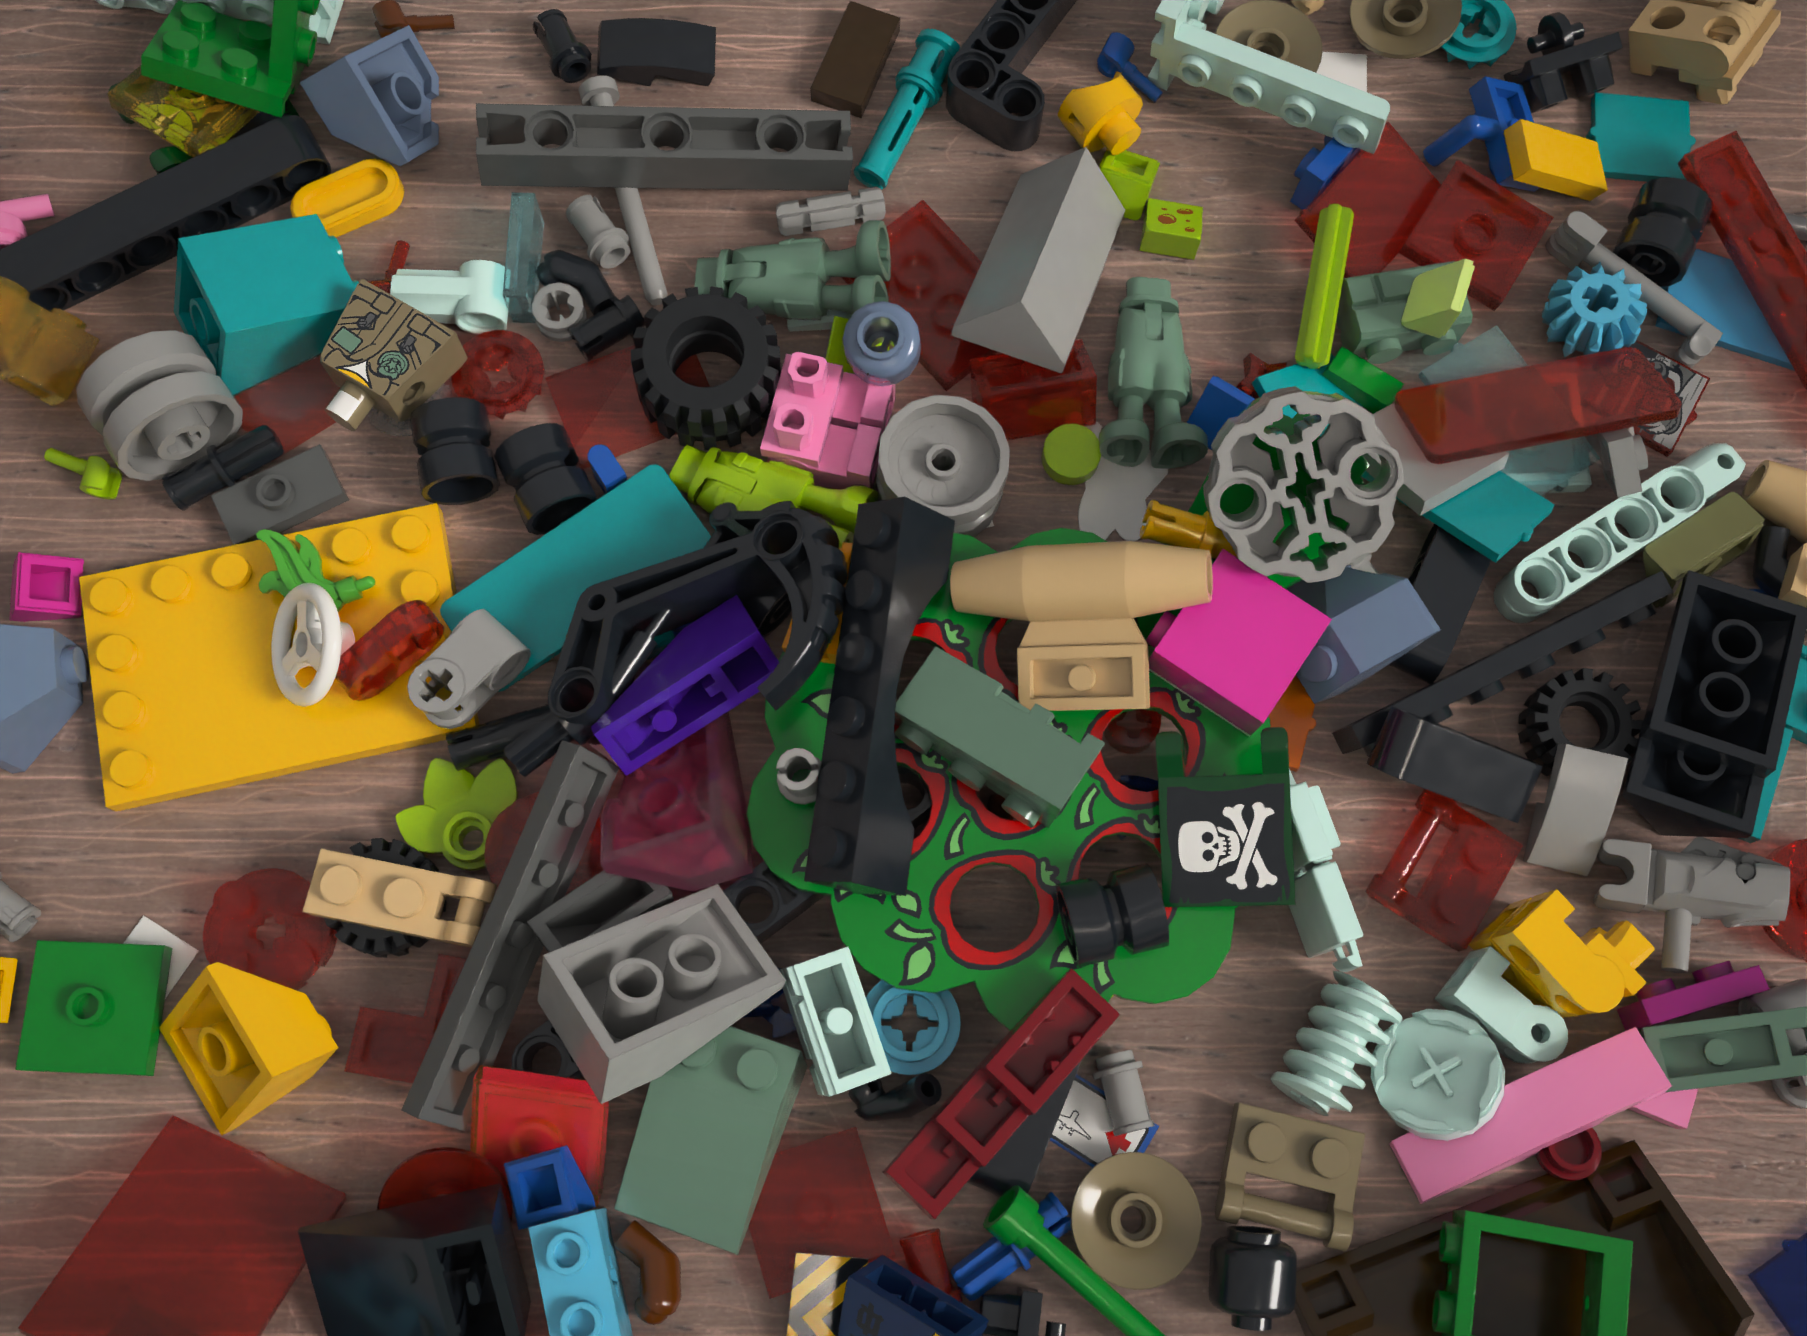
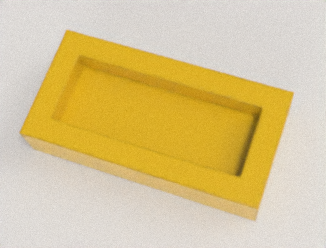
M1523 119L1518 120L1504 130L1513 179L1515 181L1588 201L1593 200L1608 190L1596 141Z

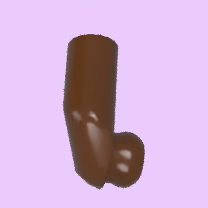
M634 1220L619 1237L614 1247L640 1268V1297L635 1300V1311L638 1317L648 1324H661L668 1315L676 1311L682 1298L680 1261L670 1248Z

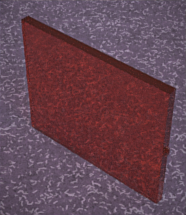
M172 1116L18 1329L20 1333L26 1336H261L306 1264L298 1235L299 1228L334 1220L346 1201V1193L268 1159L260 1151L253 1152L176 1116Z

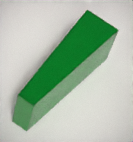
M1343 346L1335 352L1322 373L1324 377L1372 414L1393 404L1404 385L1401 381Z

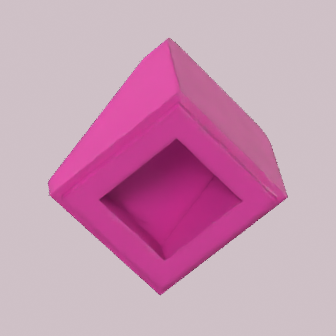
M18 552L12 569L9 620L27 622L80 618L82 598L79 577L83 576L84 559Z

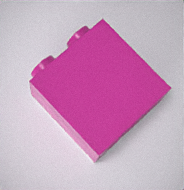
M1222 549L1212 564L1213 594L1211 602L1182 608L1177 617L1169 611L1164 612L1147 637L1146 642L1155 648L1149 657V671L1250 737L1264 724L1332 619L1273 580L1251 569L1236 556Z

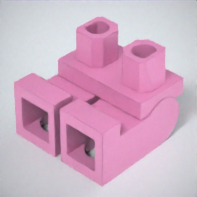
M795 352L792 355L786 354L760 447L761 456L768 457L767 462L770 460L781 461L812 472L815 485L831 489H845L854 485H865L873 489L878 469L880 437L891 419L896 399L895 384L878 386L866 383L853 373L843 372V365L829 363L824 357L802 352Z

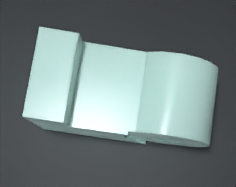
M1491 946L1470 951L1435 997V1000L1447 1010L1455 1011L1476 1021L1488 1033L1490 1039L1495 1043L1498 1052L1513 1062L1525 1064L1546 1062L1556 1059L1562 1054L1568 1043V1029L1564 1019L1558 1012L1548 1006L1534 1005L1528 998L1503 979L1501 975L1511 963Z

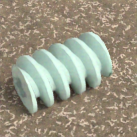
M1333 971V976L1338 984H1327L1321 990V998L1327 1006L1316 1005L1308 1013L1309 1020L1315 1028L1303 1027L1296 1034V1040L1304 1051L1290 1049L1283 1056L1284 1063L1293 1074L1277 1071L1271 1077L1272 1083L1279 1090L1305 1108L1323 1116H1328L1327 1113L1330 1108L1351 1112L1353 1106L1340 1092L1342 1086L1364 1089L1365 1082L1353 1070L1355 1063L1375 1068L1378 1061L1365 1048L1367 1042L1388 1046L1391 1040L1378 1026L1379 1021L1384 1020L1400 1024L1403 1019L1402 1015L1389 1003V1000L1384 995L1363 981L1341 971Z

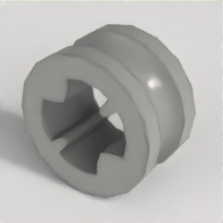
M560 282L548 284L541 288L534 296L532 302L533 316L541 333L550 340L558 342L572 340L568 329L587 320L583 299L578 290L569 284ZM559 304H568L571 315L564 319L563 315L560 314V321H552L549 309L555 306L557 310H560Z

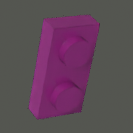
M1725 961L1691 972L1696 982L1693 985L1676 989L1672 978L1645 985L1636 993L1637 1002L1618 1008L1617 1012L1625 1031L1634 1027L1639 1030L1643 1027L1673 1020L1770 989L1759 965L1734 972L1730 961Z

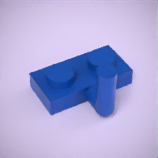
M1485 76L1469 88L1475 108L1474 115L1465 117L1428 145L1423 151L1424 157L1430 165L1436 167L1473 139L1483 140L1490 158L1489 168L1496 179L1497 185L1535 192L1540 187L1513 179L1504 130L1520 119L1534 123L1523 85Z

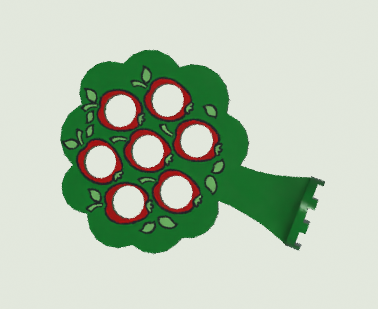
M1260 398L1254 399L1252 402H1250L1241 413H1243L1252 405L1259 402ZM1297 413L1291 418L1283 414L1282 419L1273 422V425L1268 427H1278L1287 436L1294 434V423L1304 420L1303 417L1310 415ZM1256 436L1252 444L1259 449L1269 452L1273 471L1279 470L1276 447L1268 445ZM1318 436L1312 442L1315 461L1321 462L1317 444L1320 436ZM1295 455L1298 472H1295L1296 483L1286 486V489H1291L1307 513L1305 496H1307L1306 486L1316 482V479H1312L1302 469ZM1359 456L1351 468V479L1357 485H1366L1361 476L1370 466L1363 456ZM1208 474L1188 512L1203 516L1208 511L1203 485L1208 480ZM1244 483L1229 486L1220 498V508L1230 514H1239L1246 511L1254 498L1252 487ZM1328 498L1323 499L1327 520L1334 522L1345 530L1348 522L1332 515ZM1282 506L1284 527L1277 533L1273 540L1274 543H1276L1280 534L1291 524L1288 508H1283ZM1058 528L1031 534L1011 549L1034 545L1107 541L1091 532ZM954 533L947 582L931 598L915 625L910 640L928 643L933 647L936 646L998 681L1004 687L1002 692L1019 703L1018 685L1009 681L999 667L995 651L998 636L1005 625L1014 619L957 612L954 609L951 598L950 577L952 566L955 562L998 552L970 535ZM1317 533L1309 535V546L1300 549L1305 552L1309 559L1319 557V546L1328 543L1324 542ZM1279 574L1266 576L1285 589L1302 580L1300 577ZM1182 608L1169 612L1177 617ZM1164 612L1134 618L1145 641ZM1148 644L1150 657L1155 648ZM784 651L781 653V655H780V657H779V659H778L779 662H780V660L782 659V657H783V655H784V653H785ZM820 662L803 686L778 710L775 711L765 699L764 717L775 750L752 783L747 817L753 845L771 872L799 891L831 896V906L843 944L846 947L849 946L851 954L864 971L894 988L938 993L974 982L987 1012L1007 1030L1011 1031L1071 968L1107 1002H1109L1113 995L1124 1000L1158 1004L1192 994L1215 976L1231 948L1235 908L1238 906L1165 907L1169 927V946L1134 955L1129 954L1122 946H1118L1114 959L1076 968L1069 952L1061 923L1056 885L1079 879L1081 860L1089 847L1100 839L1110 836L1124 835L1136 837L1149 845L1161 860L1158 790L1149 792L1133 790L1116 781L1105 767L1101 751L1051 826L1048 828L1038 821L1034 827H1029L1020 821L1000 818L987 810L977 797L975 790L962 783L948 771L952 762L932 749L926 755L921 754L895 735L897 765L904 766L919 776L928 789L932 805L927 825L921 834L913 839L906 896L856 894L804 881L815 802L804 805L795 804L787 800L778 787L777 774L779 769L776 766L780 756L793 748H803L819 758L820 761L822 760L835 664ZM1149 671L1150 708L1144 710L1156 711L1168 718L1181 733L1186 750L1185 777L1263 774L1261 732L1263 729L1270 727L1269 716L1264 724L1249 737ZM1137 709L1050 711L1055 716L1050 724L1080 744L1088 733L1102 741L1103 732L1110 721L1123 712ZM894 724V733L899 727L896 724ZM800 769L796 771L791 781L800 782L805 780L811 770ZM991 864L1009 867L1022 875L1034 890L1038 906L1036 923L1028 938L1014 949L997 953L978 950L964 941L953 926L949 909L952 891L960 878L974 868Z

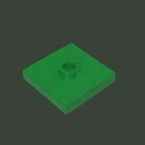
M37 940L15 1070L154 1076L160 1036L159 1027L162 1023L173 948L165 945Z

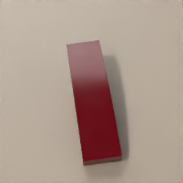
M1072 968L1069 969L972 1071L882 1172L930 1219H936L980 1167H985L1025 1119L1030 1115L1036 1114L1120 1014Z

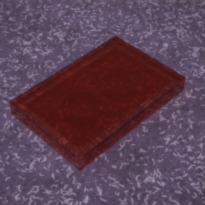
M922 200L886 227L890 244L891 276L890 281H884L888 292V302L898 304L908 311L918 325L921 340L920 364L945 391H948L998 351L951 336L953 326L982 262L927 203ZM841 277L848 285L853 284L856 279Z

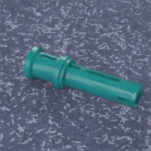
M929 28L921 30L915 40L917 50L908 66L900 69L895 78L897 93L884 118L878 125L862 159L854 169L855 177L869 188L878 187L881 190L885 189L888 179L903 150L910 141L911 135L925 109L936 105L943 94L941 85L948 73V67L952 58L960 49L959 44L944 32Z

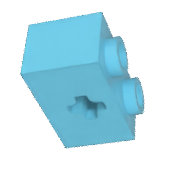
M595 1209L528 1227L549 1335L633 1336L607 1209Z

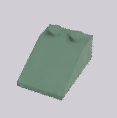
M730 1026L664 1075L650 1081L614 1209L738 1255L808 1067L801 1050Z

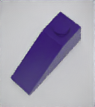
M735 595L683 628L598 719L591 729L598 741L627 776L760 692L757 687L770 676L779 664V660L739 597Z

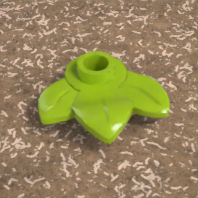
M434 758L429 765L424 780V805L413 806L397 813L395 816L396 822L404 840L419 852L443 854L451 864L462 870L475 871L483 869L492 864L502 851L504 844L502 825L517 806L518 791L516 779L508 764L500 758L487 765L476 778L465 769L457 771L454 764L450 761ZM471 831H481L484 837L481 846L476 850H465L463 846L465 836Z

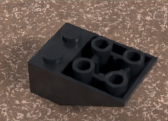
M501 1183L302 1226L298 1230L327 1336H525L531 1299Z

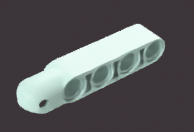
M1713 443L1701 448L1676 465L1663 469L1641 483L1642 492L1619 497L1525 557L1497 583L1494 591V603L1498 611L1506 619L1515 623H1528L1538 619L1643 551L1651 542L1689 519L1706 502L1713 499L1720 490L1737 480L1742 474L1746 463L1732 446L1727 443ZM1661 494L1667 496L1672 501L1674 507L1669 506L1663 500ZM1615 522L1621 524L1628 531L1630 538L1623 536L1618 531ZM1568 551L1577 554L1582 559L1585 568L1577 566L1569 557ZM1521 580L1531 583L1536 588L1539 599L1528 595L1524 591Z

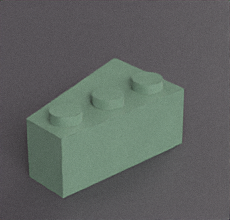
M935 646L896 701L894 724L899 727L895 731V735L921 754L926 755L932 749L952 762L948 771L970 788L980 791L983 785H986L1005 798L1001 805L1002 808L1018 821L1029 827H1034L1039 821L1049 828L1102 750L1105 742L1088 733L1081 744L1050 724L1055 717L1052 712L1036 703L1030 711L1003 693L1002 689L1004 687L1001 683Z

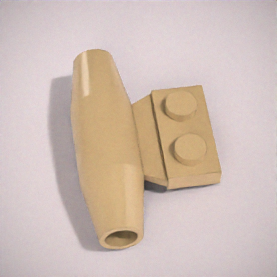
M1136 541L1025 546L955 562L952 566L950 577L951 598L954 609L957 612L1030 622L1020 646L1017 648L1019 703L1030 711L1035 703L1049 711L1150 708L1148 644L1134 618L1210 603L1213 594L1212 560L1209 550Z

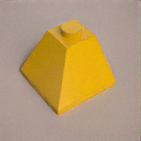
M220 962L213 963L204 968L159 1027L221 1136L236 1129L313 1077L339 1048L332 1038L328 1022L322 1015L317 1013L305 993Z

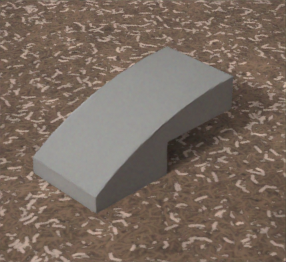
M1558 743L1545 803L1536 802L1523 861L1588 876L1610 824L1628 758Z

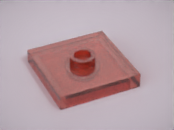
M1457 160L1398 253L1419 266L1450 261L1456 262L1465 258L1474 261L1473 266L1475 268L1467 295L1495 311L1505 299L1554 217Z
M856 1127L775 1153L749 1224L769 1299L792 1291L796 1253L868 1259V1264L881 1255L888 1258L896 1256Z

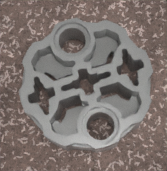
M1296 386L1264 393L1259 402L1246 409L1238 417L1228 418L1211 444L1213 456L1209 467L1208 480L1203 485L1209 516L1214 525L1221 529L1227 541L1232 545L1237 558L1264 576L1279 574L1300 577L1307 583L1338 577L1342 574L1346 565L1352 563L1365 553L1376 552L1395 525L1392 512L1396 502L1397 491L1404 483L1399 452L1389 445L1384 434L1375 424L1374 415L1338 393L1328 395L1319 392L1302 391ZM1287 405L1298 414L1310 415L1303 417L1304 420L1294 423V434L1287 436L1278 427H1268L1273 425V422L1283 418L1282 408ZM1327 424H1329L1324 434L1317 440L1321 462L1315 461L1312 442L1322 434ZM1256 436L1268 445L1276 447L1279 470L1273 471L1269 452L1259 449L1252 444ZM1366 453L1378 454L1381 460L1379 475L1366 485L1354 484L1351 479V468L1354 461ZM1295 455L1302 469L1312 479H1316V482L1306 486L1307 496H1305L1307 513L1291 489H1286V486L1296 483L1295 472H1298ZM1244 483L1252 487L1254 498L1246 511L1239 514H1230L1220 508V498L1229 486ZM1328 498L1332 515L1348 522L1345 530L1334 522L1327 520L1323 499ZM1282 506L1283 508H1288L1291 524L1280 534L1276 543H1274L1273 540L1277 533L1284 527ZM1317 533L1324 542L1328 543L1319 546V557L1309 559L1305 552L1300 549L1309 546V535Z

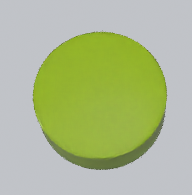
M1064 424L1055 428L1049 433L1043 446L1041 459L1044 470L1053 480L1064 485H1078L1086 482L1096 472L1101 459L1097 436L1090 429L1079 424Z

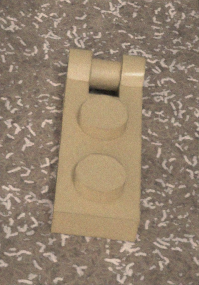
M320 849L302 912L313 916L472 948L481 928L480 924L485 905H491L497 885L476 878L454 876ZM446 896L460 899L454 921L440 919Z

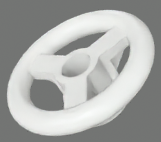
M302 583L285 596L279 607L272 632L271 657L274 676L284 697L294 705L302 707L311 706L323 699L328 693L337 671H345L351 665L355 654V636L352 627L348 623L340 622L336 605L330 594L320 585ZM297 616V630L294 634L293 646L291 647L292 629ZM312 666L317 671L312 682L306 688H303L297 682L295 675L300 669Z

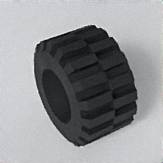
M711 286L710 294L699 295L698 287L685 289V298L677 300L673 293L663 298L662 311L659 312L651 307L644 315L646 328H636L633 336L635 349L631 350V365L640 403L642 402L644 414L650 423L657 421L659 433L668 439L677 433L681 446L689 445L693 447L695 441H702L706 451L712 447L717 448V441L727 440L731 448L741 444V433L746 431L753 437L762 430L761 417L768 420L781 374L780 346L777 345V333L773 324L766 325V314L758 305L748 310L747 297L735 292L731 299L724 297L723 288ZM703 352H717L727 355L740 365L739 370L731 379L713 387L693 386L680 380L675 375L677 369L685 360Z

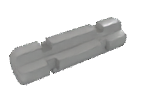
M872 187L859 189L858 196H851V192L847 191L806 198L807 204L799 205L798 200L780 202L776 205L778 229L781 235L789 236L802 234L804 227H810L811 232L855 225V219L862 218L863 223L868 220H883L886 213L884 196L881 188Z

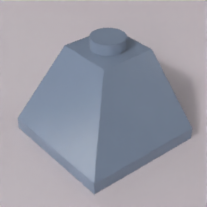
M0 624V768L12 774L25 772L83 704L82 682L87 681L89 674L87 658L79 645L53 628Z

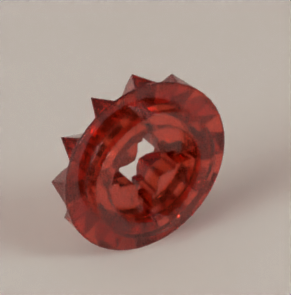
M493 330L481 333L463 345L468 359L451 376L452 385L458 397L475 399L483 403L488 410V415H494L503 420L508 413L517 410L526 412L528 403L536 395H541V385L546 371L538 349L526 337L512 331ZM508 364V372L516 383L510 381V383L500 381L495 388L492 387L491 389L492 383L488 375L482 370L499 372L503 365L507 366Z

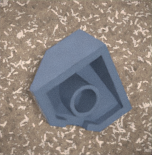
M409 25L342 57L299 82L331 135L393 164L402 166L439 144V125L431 121V100L439 96V76Z
M1346 565L1342 574L1338 577L1312 583L1300 580L1286 589L1332 619L1296 673L1314 704L1348 692L1441 630L1408 578L1387 573H1370L1353 569L1351 565Z

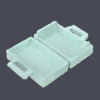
M1289 769L1296 905H1289L1307 956L1312 958L1333 951L1337 958V961L1332 963L1333 966L1341 972H1349L1363 966L1355 941L1363 937V932L1336 861L1331 863L1328 861L1332 859L1333 852L1331 849L1339 847L1341 843L1320 787L1316 785L1308 788L1306 782L1296 784ZM1344 945L1348 948L1350 954L1348 957L1344 954L1342 948Z

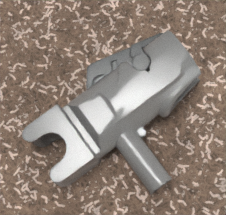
M1696 837L1681 853L1651 849L1652 845L1650 843L1619 839L1603 840L1598 852L1597 859L1601 863L1613 865L1623 870L1627 883L1622 885H1602L1593 898V904L1602 909L1637 914L1642 910L1665 913L1661 969L1664 971L1688 973L1691 926L1698 925L1701 919L1721 920L1723 926L1727 928L1739 926H1779V921H1785L1790 896V868L1750 852L1746 853L1704 837Z

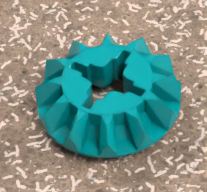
M1461 0L1462 12L1459 25L1452 37L1440 48L1447 52L1448 62L1458 58L1465 61L1469 69L1481 62L1491 67L1500 56L1507 54L1515 40L1517 27L1514 14L1503 0ZM1477 18L1480 19L1478 32L1473 34L1471 38L1464 37L1462 33L1464 28L1469 26L1470 23L1473 24Z

